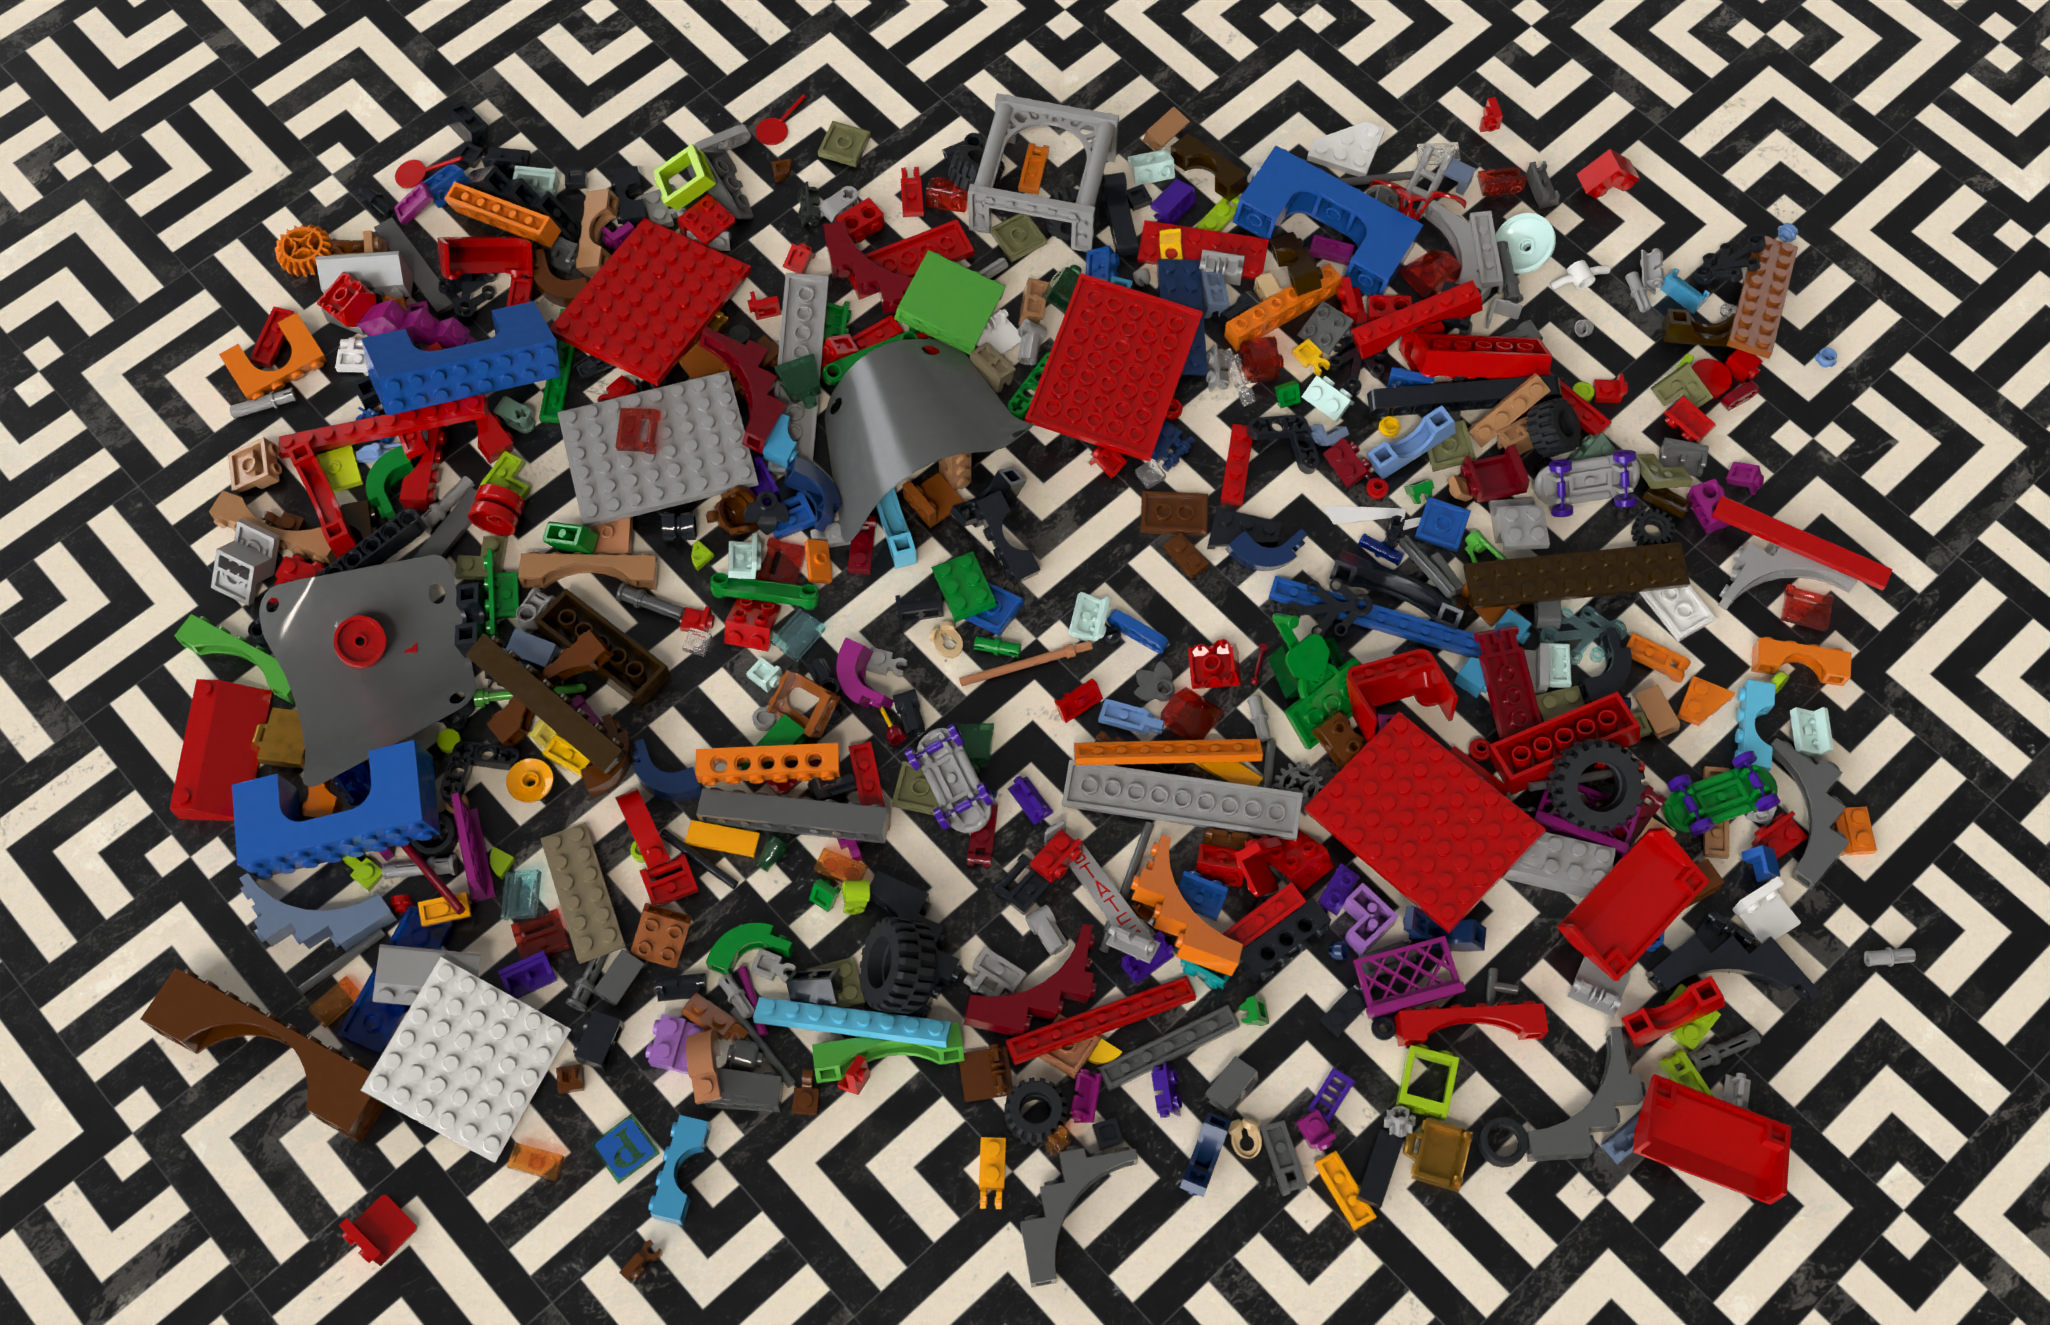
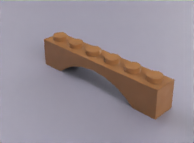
M222 490L209 511L214 519V523L221 528L229 527L236 531L237 521L243 518L279 535V550L284 551L287 549L292 551L294 555L302 558L308 557L312 561L323 565H330L338 559L327 544L320 527L302 531H289L271 527L261 522L250 512L242 497Z
M529 552L521 553L518 578L522 588H545L567 576L580 573H599L616 577L638 590H657L659 564L656 556L647 553L641 555H629L627 553L607 555L605 553L584 554L581 552L574 554Z

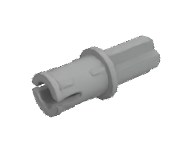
M1634 271L1627 274L1625 279L1631 290L1630 295L1635 299L1639 311L1642 313L1649 311L1651 303L1646 294L1647 288L1643 286L1638 272Z
M1250 697L1247 700L1252 715L1250 721L1254 723L1257 739L1265 742L1271 739L1267 722L1269 716L1265 714L1262 697Z
M1887 947L1885 950L1865 951L1864 961L1868 967L1875 965H1888L1892 967L1897 963L1914 962L1916 960V953L1912 948L1892 949Z
M732 974L725 975L727 982L721 977L718 984L728 996V1002L734 1005L743 1019L750 1018L755 1010L746 998L745 990L740 989Z

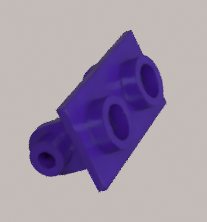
M1018 776L1014 779L1013 782L1015 784L1009 787L1008 791L1034 825L1054 813L1027 776L1025 778Z
M1340 863L1318 900L1321 908L1326 913L1330 911L1337 916L1360 876Z
M1163 1063V1067L1153 1068V1073H1151L1154 1091L1163 1090V1094L1155 1095L1157 1113L1160 1114V1118L1170 1117V1113L1179 1117L1181 1116L1182 1100L1176 1088L1178 1074L1173 1067Z

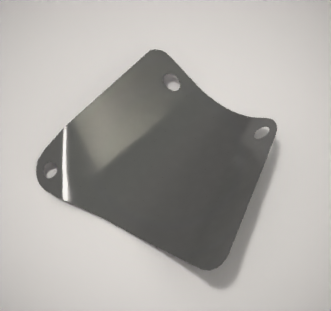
M937 339L895 341L869 352L844 374L834 389L825 412V428L833 483L841 497L842 506L838 510L843 540L845 542L853 540L880 500L899 482L917 470L957 454L1002 449L1026 433L1035 423H1028L1013 416L963 351ZM922 347H935L939 350V354H927L922 351ZM837 398H841L842 404L840 409L832 415L830 411L833 402ZM1025 430L1019 436L1012 437L1015 432Z
M433 554L279 584L271 587L261 601L259 617L262 633L286 676L299 714L305 745V767L302 779L304 785L308 787L325 783L369 759L368 751L395 745L465 706L475 693L476 687L472 661L468 657L464 658L454 645L455 625L462 624V616L456 606V586L450 563L440 555ZM434 584L441 585L445 591V599L440 604L433 603L429 598V588ZM273 597L277 598L279 601L278 609L274 612H267L266 606L268 601ZM357 615L368 616L376 620L384 629L387 639L386 653L382 660L375 666L367 669H353L345 665L337 656L333 644L334 633L339 624L347 618ZM360 638L355 643L358 646H362L365 642L363 638ZM417 643V653H403L406 649L412 648ZM458 692L465 694V698L457 704L450 703L449 700L453 694Z

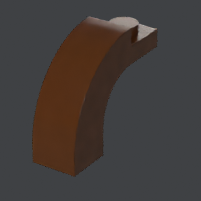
M544 249L535 250L537 258L533 259L535 266L533 278L538 290L548 301L567 308L586 286V277L573 280L556 278L550 272Z
M611 714L602 716L605 728L608 730V736L611 739L615 736L625 744L623 749L628 754L610 775L602 772L595 765L580 770L591 799L617 786L625 777L632 761V744L627 730L622 731L619 721H613Z

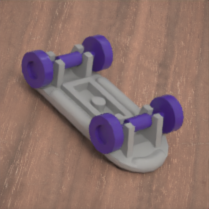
M1618 450L1613 452V455L1575 461L1554 460L1537 474L1534 481L1535 494L1539 500L1551 506V515L1554 517L1573 515V506L1570 504L1614 498V505L1617 507H1632L1637 504V496L1628 493L1633 492L1640 479V464L1636 459V452L1633 450Z
M955 723L947 726L948 729L937 728L928 732L920 740L917 753L910 747L905 750V755L915 771L921 768L939 804V807L933 809V812L940 826L944 830L953 827L962 833H974L981 830L989 821L991 804L994 803V799L986 784L980 782L962 746L965 744V740Z

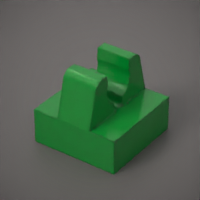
M1296 380L1275 386L1277 403L1281 409L1301 402L1299 383Z
M1422 480L1404 486L1406 494L1411 497L1414 504H1421V493L1425 495L1426 501L1428 497L1433 498L1432 489L1434 484L1432 480Z
M819 879L814 883L809 900L826 912H829L834 907L841 888L837 887L835 889L829 885L831 881Z
M1253 996L1246 998V1002L1239 1006V1010L1249 1012L1247 1018L1241 1019L1242 1023L1259 1026L1269 1024L1265 1000Z

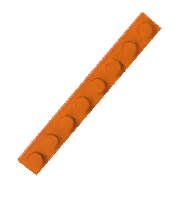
M1260 739L1074 743L1073 749L1075 765L1262 761L1263 757Z

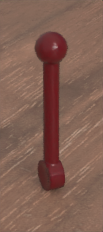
M1265 643L1259 644L1258 647L1260 652L1254 676L1250 679L1252 685L1259 683L1258 675L1263 655L1268 649Z

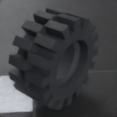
M1648 509L1647 513L1645 510L1642 511L1632 525L1631 535H1633V542L1637 540L1636 546L1670 543L1675 533V524L1671 523L1672 518H1666V512L1659 514V509H1656L1654 513L1652 509ZM1645 526H1656L1661 531V535H1650L1646 532Z

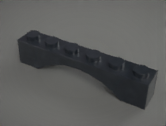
M1343 549L1336 559L1329 578H1339L1344 585L1349 587L1371 589L1397 597L1417 607L1435 622L1457 630L1469 600L1457 595L1447 598L1435 586Z

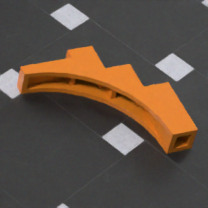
M1162 834L1159 842H1154L1150 851V855L1153 856L1152 861L1149 860L1146 868H1142L1140 875H1135L1130 887V889L1134 890L1132 900L1154 907L1152 916L1156 918L1154 928L1177 936L1175 946L1178 947L1176 957L1232 976L1239 964L1243 944L1222 935L1195 914L1183 899L1175 884L1170 868L1169 849L1171 837Z

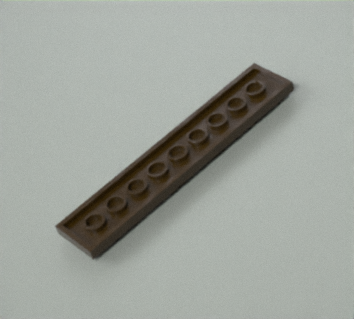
M1681 542L1467 563L1463 566L1472 609L1684 588L1690 585Z

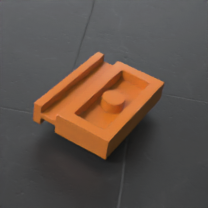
M1867 807L1845 808L1843 815L1834 825V831L1841 832L1845 835L1846 840L1849 841L1846 850L1841 856L1845 854H1874L1877 848Z

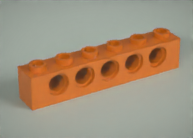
M457 182L453 183L444 198L457 213L549 248L552 247L561 232V229L548 216Z
M1330 263L1321 268L1323 279H1320L1322 288L1297 296L1292 286H1289L1226 322L1224 337L1236 352L1337 294L1336 289L1340 286L1342 277Z
M838 743L696 749V778L699 783L706 786L716 785V782H726V784L735 785L739 784L740 781H750V783L759 784L763 783L764 780H773L774 782L781 783L788 781V779L810 781L811 778L833 780L835 777H840V749ZM814 759L822 761L818 767L809 765ZM791 760L798 762L794 768H788L786 764ZM767 761L774 762V766L770 769L762 767ZM744 762L751 764L747 770L739 769V766ZM724 763L727 765L723 771L715 770L718 764Z

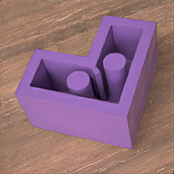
M1364 883L1349 895L1344 903L1343 909L1357 921L1348 930L1344 941L1359 955L1365 954L1395 925L1398 915Z

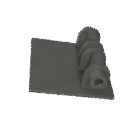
M1322 301L1297 336L1305 341L1309 338L1322 352L1329 355L1343 336H1352L1351 329L1354 320Z

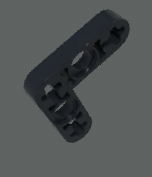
M1303 416L1257 417L1250 420L1246 428V433L1250 438L1254 440L1289 438L1299 470L1305 474L1315 472L1320 461L1309 424ZM1272 424L1280 425L1282 431L1275 430ZM1298 441L1306 442L1308 448L1300 447Z
M472 741L458 742L453 747L440 786L443 801L453 804L451 795L447 793L452 791V783H454L455 791L451 794L459 793L460 797H463L473 766L510 770L517 762L521 761L519 751L511 746ZM485 752L493 753L490 759L481 758V755ZM460 753H464V756H463V760H464V761H461V760H462V757H461V754H460ZM510 756H513V757H514V758H511L510 761H506V759H509ZM457 768H462V769H464V772H463L462 775H460V776H453V775H452V772H453L455 769H457Z

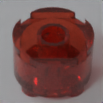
M1275 336L1246 340L1240 345V354H1243L1244 360L1240 361V365L1246 381L1257 383L1275 380L1279 377V370L1283 367L1284 360L1283 356L1278 354Z

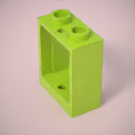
M693 144L653 171L656 178L655 184L662 193L661 199L663 203L676 211L716 185L704 152ZM692 164L696 177L673 192L668 180Z
M1410 1045L1406 1053L1395 1106H1403L1407 1109L1409 1108L1410 1112L1444 1121L1449 1112L1459 1058L1453 1056L1454 1054L1448 1051L1440 1050L1436 1052L1429 1050V1047L1426 1045ZM1414 1057L1450 1066L1442 1103L1407 1094Z

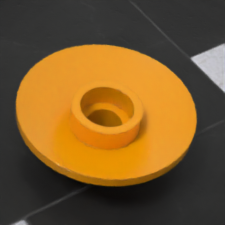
M524 759L517 762L509 770L506 777V787L510 795L517 801L533 803L543 799L550 792L554 780L553 773L550 767L539 759ZM530 781H535L533 786H528Z

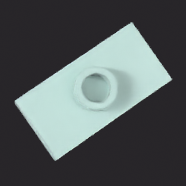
M1546 643L1549 644V687H1571L1570 644Z

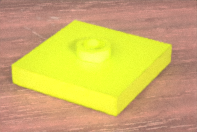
M352 445L318 454L334 493L363 485Z

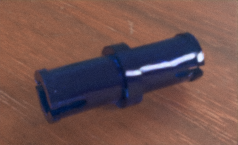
M1365 533L1358 543L1359 547L1374 553L1375 557H1382L1396 566H1399L1404 557V553L1388 546L1387 542H1380Z

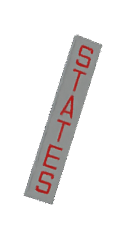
M1083 844V854L1076 862L1072 861L1068 866L1111 925L1116 926L1120 924L1153 939Z

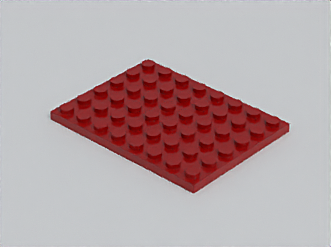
M643 218L549 329L556 339L659 386L679 359L703 332L704 328L708 326L751 273V266Z
M1080 273L1026 414L1025 422L1035 423V426L1150 462L1202 319L1203 311Z
M1400 712L1304 807L1305 813L1448 933L1464 919L1546 832L1543 826Z

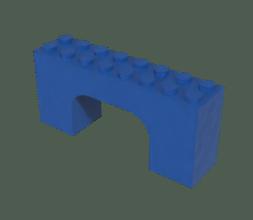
M1278 146L1273 148L1240 197L1233 223L1261 238L1269 240L1286 217L1297 213L1309 215L1351 238L1358 248L1350 261L1345 277H1350L1352 288H1360V292L1367 296L1385 294L1414 248L1423 224L1400 213L1397 209L1385 205L1380 200L1363 193L1360 189L1348 185L1343 180L1335 178L1323 169L1311 165L1306 160L1300 159Z
M532 301L491 310L495 330L494 337L443 350L424 351L414 347L405 329L361 338L368 375L386 415L389 416L561 377L556 339L535 302Z
M415 740L368 751L371 789L366 800L354 809L306 821H301L298 788L279 774L233 784L237 865L258 879L265 880L272 878L276 874H291L296 869L315 868L318 864L325 862L336 863L345 856L360 857L366 852H381L390 846H405L411 841L430 840L432 836L441 834L433 756Z

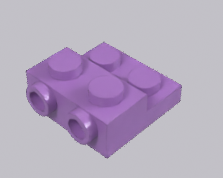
M662 1014L661 1019H656L653 1026V1034L656 1035L654 1043H649L646 1049V1058H649V1064L652 1067L688 1074L686 1058L688 1035L706 1030L697 1024L687 1022L686 1019Z

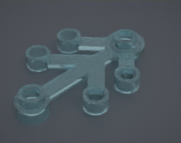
M1590 606L1582 609L1580 613L1581 619L1575 616L1570 609L1564 608L1561 610V623H1570L1579 630L1558 632L1556 628L1547 626L1542 629L1539 640L1541 643H1556L1558 641L1582 639L1578 646L1570 651V662L1576 665L1580 663L1583 653L1593 640L1599 638V634L1606 628L1616 627L1621 640L1626 637L1627 628L1620 620L1608 621L1596 613L1594 608ZM1584 612H1589L1591 616H1586ZM1562 614H1567L1569 618H1564ZM1593 621L1602 628H1593L1586 622ZM1545 636H1548V637H1550L1552 640H1551V641H1550V640H1547V639H1545L1544 637H1545ZM1601 643L1598 647H1594L1590 653V659L1593 662H1601L1605 656ZM1594 652H1598L1601 657L1595 656ZM1575 654L1579 659H1574L1571 655Z

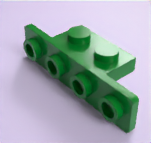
M487 548V556H483L484 569H488V577H484L485 591H489V599H485V609L490 615V620L486 621V632L491 636L494 634L498 637L497 619L517 618L516 611L520 607L518 572L495 573V554L492 548Z

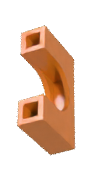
M297 312L278 322L282 333L292 347L290 360L281 369L262 371L251 364L239 344L219 354L248 401L252 399L255 401L262 396H266L271 391H280L285 387V384L292 380H300L304 377L305 373L311 370H318L327 362L323 352Z

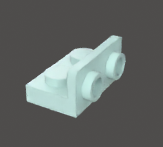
M1168 149L1128 157V165L1133 172L1136 186L1175 178L1174 159Z

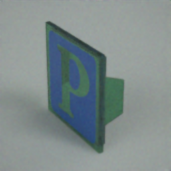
M632 1114L590 1144L618 1185L660 1154Z

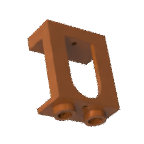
M786 670L779 679V686L776 693L770 698L769 707L766 712L777 714L781 717L785 714L805 729L804 734L809 737L821 738L840 696L796 671ZM802 688L820 698L810 718L790 706L788 698L793 689Z

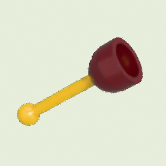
M882 705L879 710L889 726L886 737L890 745H898L907 736L900 726L892 724Z

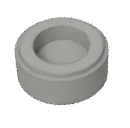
M760 707L753 713V724L760 731H768L776 724L775 714L766 712L768 707Z

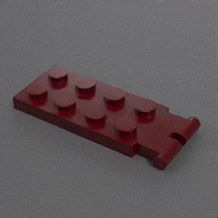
M1517 626L1500 628L1496 632L1488 630L1474 633V640L1479 642L1482 655L1478 657L1499 740L1543 723L1524 648H1519L1516 635H1518L1519 629Z

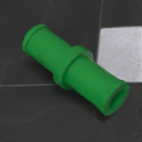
M979 636L975 638L974 650L991 652L995 656L1003 654L1017 658L1020 657L1021 643L1002 641V638H996V640Z

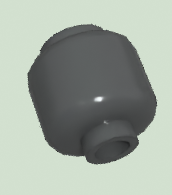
M736 1040L734 1045H729L726 1064H730L731 1070L754 1073L756 1067L761 1068L764 1053L759 1052V1045L756 1042Z

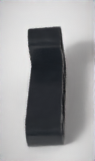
M1124 172L1103 175L1102 195L1115 252L1119 257L1138 254V241L1127 200L1126 175Z

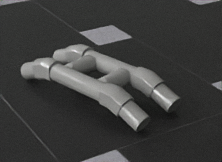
M1428 145L1406 187V191L1411 194H1418L1427 199L1432 194V191H1437L1445 177V171L1453 159L1452 155L1446 153L1437 173L1426 170L1434 148ZM1421 177L1432 181L1428 191L1416 186ZM1404 198L1403 209H1404L1405 205H1407V203H1408V201H1407L1405 198ZM1400 200L1398 201L1396 206L1398 210L1400 206ZM1422 201V202L1420 203L1419 208H1418L1417 211H1416V214L1420 211V209L1422 208V206L1425 204L1424 201ZM1428 206L1426 207V209L1424 210V212L1421 214L1420 218H1422L1423 215H1424V213H1426V211H1427V209H1428Z

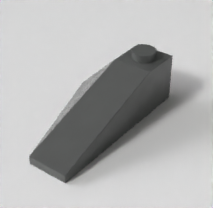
M700 149L704 152L716 181V185L706 192L737 219H752L754 216L748 199L741 192L743 185L735 176L737 169L725 149ZM691 164L686 168L693 179L696 177V173Z

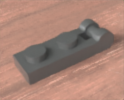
M1282 1120L1260 1127V1132L1282 1196L1289 1195L1290 1191L1296 1189L1299 1191L1307 1189L1306 1180L1285 1121ZM1293 1172L1295 1179L1287 1181L1285 1175Z

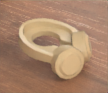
M942 622L940 627H934L930 631L929 640L934 642L936 650L942 656L955 658L960 655L963 641L960 634L955 630L953 622ZM942 634L947 635L949 639H953L957 645L954 649L948 650L943 646L944 639Z
M1243 1118L1242 1121L1236 1119L1230 1124L1228 1133L1231 1135L1232 1147L1237 1155L1242 1158L1251 1159L1261 1150L1262 1139L1258 1130L1259 1123L1255 1119ZM1243 1128L1247 1129L1248 1136L1254 1141L1253 1148L1248 1151L1240 1147L1241 1131Z

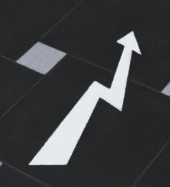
M1323 506L1333 524L1392 518L1395 515L1402 516V521L1406 513V508ZM1421 517L1405 520L1403 530L1417 527Z

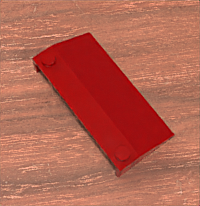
M196 679L170 804V810L178 819L234 821L232 785L257 779L260 762L257 756L260 747L252 744V739L258 724H268L274 694L272 691L222 680Z
M1650 828L1564 918L1557 928L1578 951L1612 980L1617 982L1710 881L1666 828Z
M1653 1074L1635 1127L1632 1152L1771 1205L1787 1195L1791 1126Z

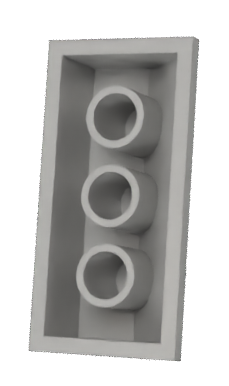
M399 251L316 256L319 281L323 293L327 291L342 272H346L376 295V300L382 299L383 296H391L397 299L403 296L411 297L414 275Z
M380 944L373 1002L412 1005L440 957L478 977L481 954Z

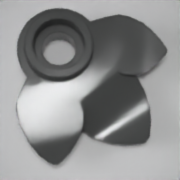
M1159 661L1154 672L1136 670V681L1140 687L1134 691V694L1145 701L1157 699L1165 702L1172 699L1175 694V687L1171 682L1173 677L1171 669L1165 663ZM1165 689L1167 693H1160L1159 690Z

